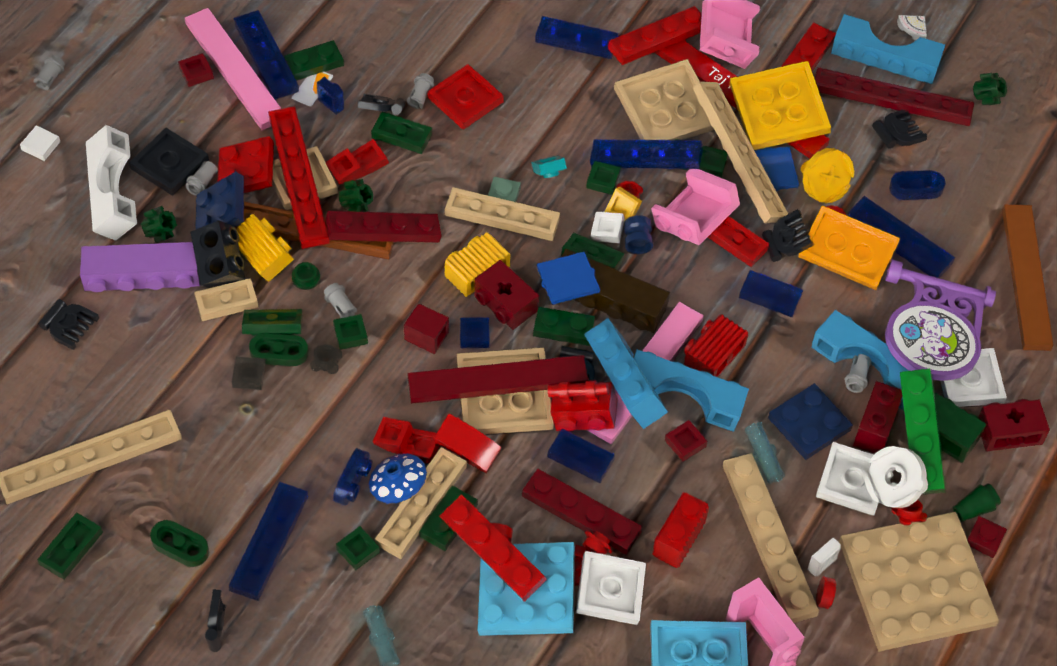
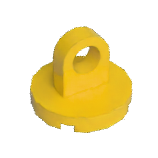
M825 148L816 152L801 166L804 190L809 197L819 202L833 203L841 199L851 186L849 184L851 177L854 178L855 171L852 160L846 153L835 148Z

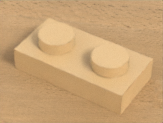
M251 278L194 292L202 321L259 308Z

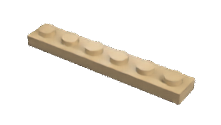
M699 82L693 88L698 97V102L706 112L711 126L715 129L721 141L723 149L727 152L733 163L734 170L739 174L747 194L755 204L758 215L764 223H776L779 219L788 215V212L718 82Z
M167 410L0 472V488L6 504H10L182 439L181 433L171 410Z
M750 453L724 460L723 469L780 606L793 623L817 617L819 609L753 454Z

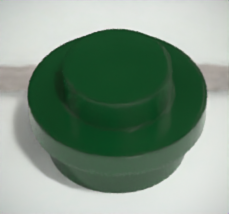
M302 262L293 270L292 282L299 289H312L320 282V272L312 263Z

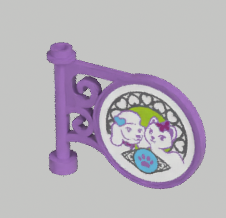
M891 259L885 281L897 284L899 279L911 282L914 285L915 295L909 303L894 311L888 321L885 330V340L889 351L909 371L930 368L933 380L948 381L965 376L974 368L980 357V332L983 309L986 306L992 307L996 291L991 290L990 286H986L983 291L902 268L903 262ZM938 291L940 299L935 300ZM972 307L974 308L973 325L966 318L969 316Z

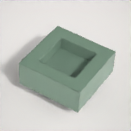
M494 177L488 196L516 202L521 182Z

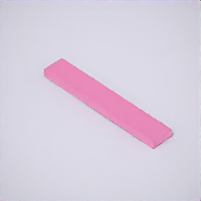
M209 8L185 17V24L260 129L264 130L271 127L268 111L278 110L281 107Z
M679 302L643 349V352H651L660 358L673 362L703 321L704 315ZM616 389L618 403L615 429L587 430L609 444L614 442L632 417Z

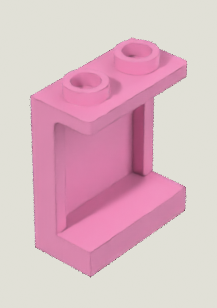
M704 0L702 2L700 50L745 69L759 55V46L751 43L752 19L759 13L760 6L747 0Z
M691 167L685 173L688 186L666 208L655 204L651 210L656 228L678 236L684 241L700 245L740 205L735 183Z
M758 577L733 592L726 616L727 622H745L749 620L773 652L769 666H796V660L801 653L800 649L805 637L761 579Z

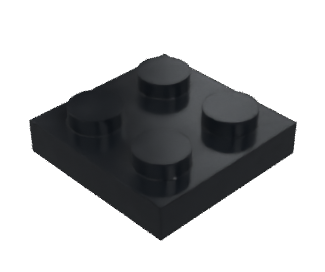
M165 128L129 164L131 170L173 196L186 184L187 178L197 172L204 161H209V156L205 151Z

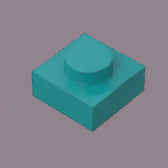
M558 155L531 162L533 172L543 175V178L555 177L559 175L560 170L567 169L565 158Z

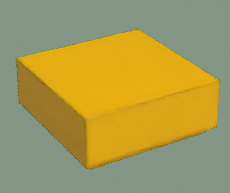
M618 187L615 189L604 212L623 213L626 220L636 215L642 201L623 188Z

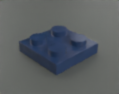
M235 171L196 195V229L218 220L235 227L244 222L243 175Z
M815 383L770 411L768 419L805 460L850 432L853 426Z

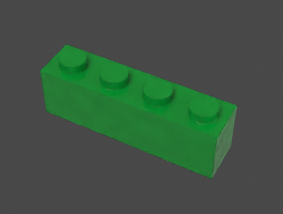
M931 369L900 372L908 447L922 459L927 473L928 488L921 495L946 493Z

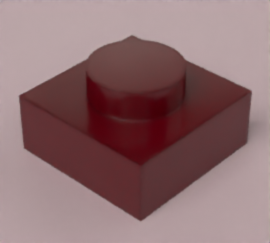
M203 53L178 61L179 69L188 87L214 79L213 71Z
M690 420L665 435V442L682 462L706 448L708 442Z
M978 516L967 541L971 548L994 558L1007 529Z

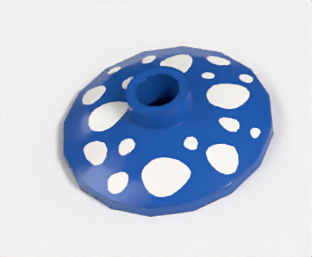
M397 454L386 458L371 473L368 483L370 492L378 501L386 504L405 501L419 492L424 485L427 476L426 467L418 456L411 454Z

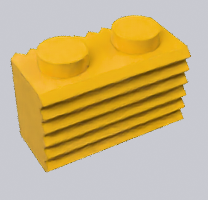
M251 214L249 218H246L245 222L237 226L240 252L268 282L294 260L288 253L292 249L281 236L277 239L272 233L276 229L265 217L259 220L254 214Z
M486 232L481 237H474L463 250L459 252L454 251L447 257L445 261V277L467 297L475 291V278L496 262L501 260L510 267V253L492 235Z

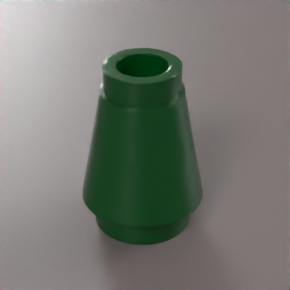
M979 484L953 506V511L957 513L959 520L964 522L995 511L996 506L1000 505L1001 501L991 484Z

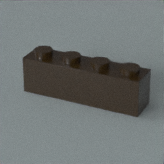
M565 249L561 257L573 255L576 253L568 249ZM587 258L591 268L595 269L594 276L600 287V292L573 300L580 302L587 308H594L604 312L613 319L628 322L639 330H647L654 333L668 308L670 292Z

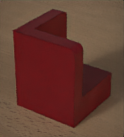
M421 304L415 307L404 324V339L433 354L437 352L449 334V317Z

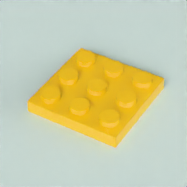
M808 61L730 78V87L746 136L754 150L831 133V125Z

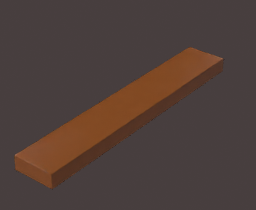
M244 202V222L251 214H254L259 220L265 217L276 229L272 233L275 237L281 236L283 239L300 242L292 211ZM329 240V244L320 246L389 260L395 242Z
M1004 204L1002 213L1022 349L1051 351L1054 344L1032 205Z

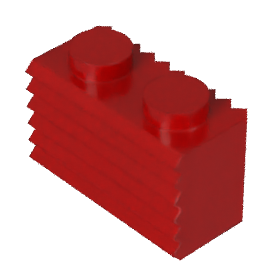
M720 314L715 321L708 320L701 330L702 335L697 340L692 338L684 349L686 354L685 366L698 371L708 372L718 378L725 368L731 364L732 360L744 349L748 338V331L739 327L738 324H734L732 320L724 317L723 314Z
M683 492L655 538L652 555L675 568L680 567L686 554L689 553L692 543L695 542L698 534H700V530L703 529V525L706 523L709 510L708 503Z

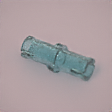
M758 422V427H756V424L753 423L744 430L754 449L753 457L755 461H759L767 482L773 483L772 479H774V482H778L785 477V473L775 455L777 453L774 444H770L763 424Z
M376 605L366 608L363 611V615L370 631L369 641L371 646L376 649L380 666L400 665L401 662L393 643L394 633L392 629L388 628L382 606L378 605L377 610Z

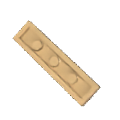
M454 187L451 190L445 207V216L550 241L554 239L560 220L559 212Z
M441 447L426 467L427 476L424 485L419 492L400 503L375 538V543L383 550L402 559L419 535V531L450 487L454 486L466 469L467 461Z

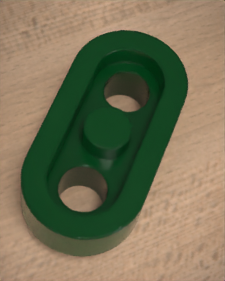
M262 333L253 337L249 343L250 356L259 364L298 366L307 360L309 354L307 342L304 338L297 335ZM263 350L269 351L268 353H260ZM292 352L298 353L296 355H289Z
M160 521L153 526L150 532L152 545L158 552L188 567L202 565L209 556V547L206 539L174 521ZM165 537H172V540L169 542L162 541ZM192 550L199 551L197 555H189V552Z

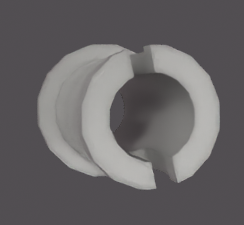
M55 55L44 60V67L37 77L34 78V83H37L36 85L43 90H49L58 74L64 72V61Z
M421 73L415 77V85L407 99V103L416 109L424 106L428 91L435 87L433 77L426 73Z
M204 161L197 172L187 178L186 189L188 192L196 196L201 191L207 189L208 183L218 173L215 164L210 161Z
M333 283L324 290L325 301L332 304L340 318L354 316L357 308L344 293V286Z
M863 354L853 357L850 373L844 379L846 388L854 393L862 392L868 385L866 378L871 365V359Z

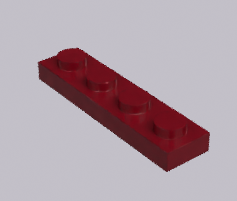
M327 211L326 215L329 240L439 243L442 236L438 214Z
M539 468L522 490V497L582 531H589L592 534L595 531L600 532L610 540L609 546L627 555L642 532L641 525Z

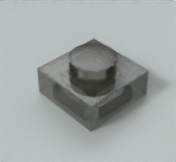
M236 356L231 381L232 388L262 390L266 360Z

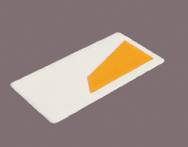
M321 72L306 77L292 96V99L311 107L333 78V75Z

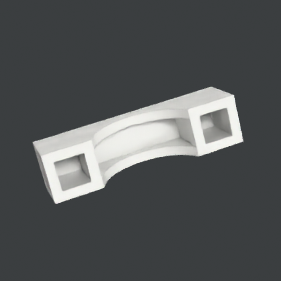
M105 125L86 141L93 232L116 241L137 224L135 201L119 194L120 176L126 162L130 158L129 135Z

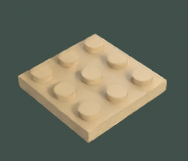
M688 59L615 82L614 90L647 152L673 144L675 139L685 140L715 130L711 126L710 120L703 107L699 104L698 97L693 90L700 81Z
M544 348L460 353L457 354V368L545 359ZM547 390L460 399L462 421L484 435L553 430L554 423L550 413L551 399L548 397Z

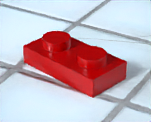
M729 216L708 236L710 240L750 267L769 248L768 242Z

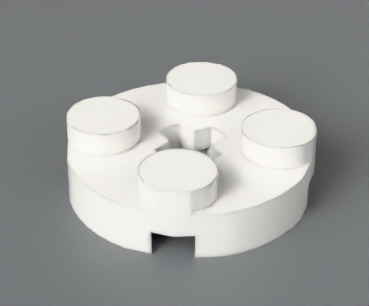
M889 446L879 450L869 462L872 464L869 468V473L866 472L865 476L867 490L875 501L887 507H907L916 502L928 488L925 465L922 459L911 449ZM894 470L902 475L901 481L898 484L895 482L891 483L890 481L894 476L892 472Z

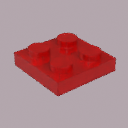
M469 64L428 91V99L463 130L504 102V95Z
M266 136L219 148L217 182L236 171L244 176V193L272 187L274 141L272 138Z

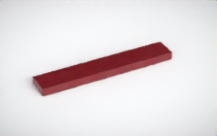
M817 67L814 79L819 93L898 111H909L908 113L970 126L974 102Z
M584 355L408 373L411 404L547 390L548 385H555L560 382L576 384L588 381Z

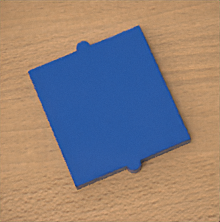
M767 147L754 150L776 192L780 189L799 187L790 147Z
M585 252L537 264V269L542 279L541 286L546 289L552 305L600 292V287L594 276L595 269L591 268Z

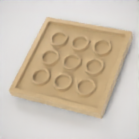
M956 512L928 517L925 522L917 521L912 522L910 525L900 523L840 537L839 543L841 544V549L878 652L997 626L999 619Z

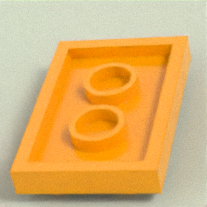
M821 206L808 233L814 245L799 253L798 257L877 290L900 242V238L830 208Z

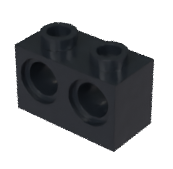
M218 220L190 232L201 286L213 288L245 280L243 270L245 264L240 255L239 235L234 225Z

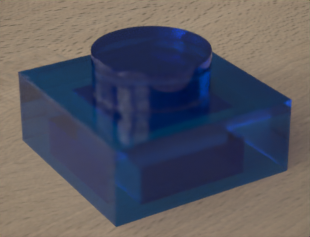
M326 77L317 82L318 100L337 115L344 109L343 90L338 84L330 82Z
M489 317L460 318V348H489Z

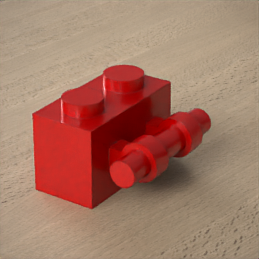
M596 380L586 381V383L570 384V382H560L559 384L548 385V397H552L550 413L556 431L615 429L618 399L612 382L597 383Z

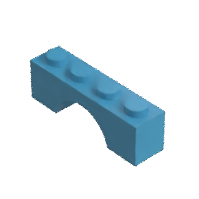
M844 14L834 39L831 54L933 84L945 44L919 37L915 42L908 45H890L882 42L872 33L869 21Z
M835 310L815 332L811 348L827 359L836 363L845 359H853L858 354L866 355L871 359V365L880 372L884 384L902 390L900 372L909 370L893 357L886 343L878 339L874 333L866 331L857 325L849 316ZM902 396V399H901L899 408L904 411L903 396Z
M609 318L584 334L626 408L643 429L668 413L657 392L634 360V354L624 337Z
M636 350L634 360L658 395L668 391L685 393L699 403L704 412L705 422L734 432L741 417L749 388L743 387L734 381L717 378L708 372L686 367L680 362H672L660 358L654 353Z

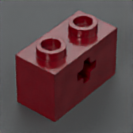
M501 260L475 278L474 295L481 305L489 307L494 312L497 320L502 324L506 323L512 330L538 311L539 295Z
M878 381L875 382L853 446L874 454L885 447L902 399L901 389Z
M1020 399L1014 403L1006 404L990 403L982 407L978 416L982 422L987 424L981 436L986 452L1043 445L1050 431L1040 399L1030 401L1028 399Z

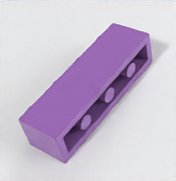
M192 242L81 247L80 277L84 291H130L132 289L148 288L158 290L171 287L189 288L200 286Z

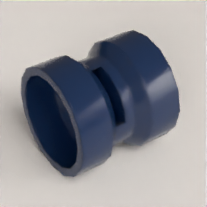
M642 215L626 219L624 222V232L627 235L625 238V249L632 254H645L651 251L653 248V237L650 235L652 232L651 220Z

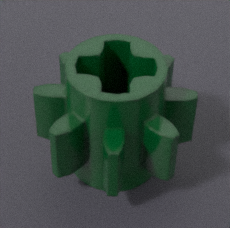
M998 73L980 74L981 80L976 81L973 86L975 98L979 101L982 100V105L1000 104V98L1005 97L1007 94L1005 79L999 77Z
M363 179L344 182L345 188L339 191L341 206L353 212L368 211L367 205L373 202L371 187L364 184Z
M163 206L144 212L146 218L140 225L145 237L154 238L155 243L174 237L172 231L177 224L173 212L164 211Z

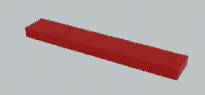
M294 106L268 111L301 248L305 249L329 244L328 231L296 108Z

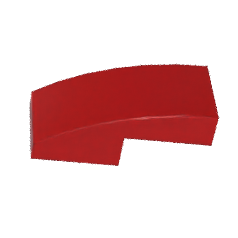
M372 139L352 153L348 148L325 163L338 184H343L346 181L357 180L389 164V161L376 141Z
M450 413L434 436L435 443L460 455V458L466 460L467 464L486 474L501 451V446Z
M388 417L382 418L373 439V444L394 454L415 455L427 464L432 461L441 446L434 442L435 432L414 429L409 421Z

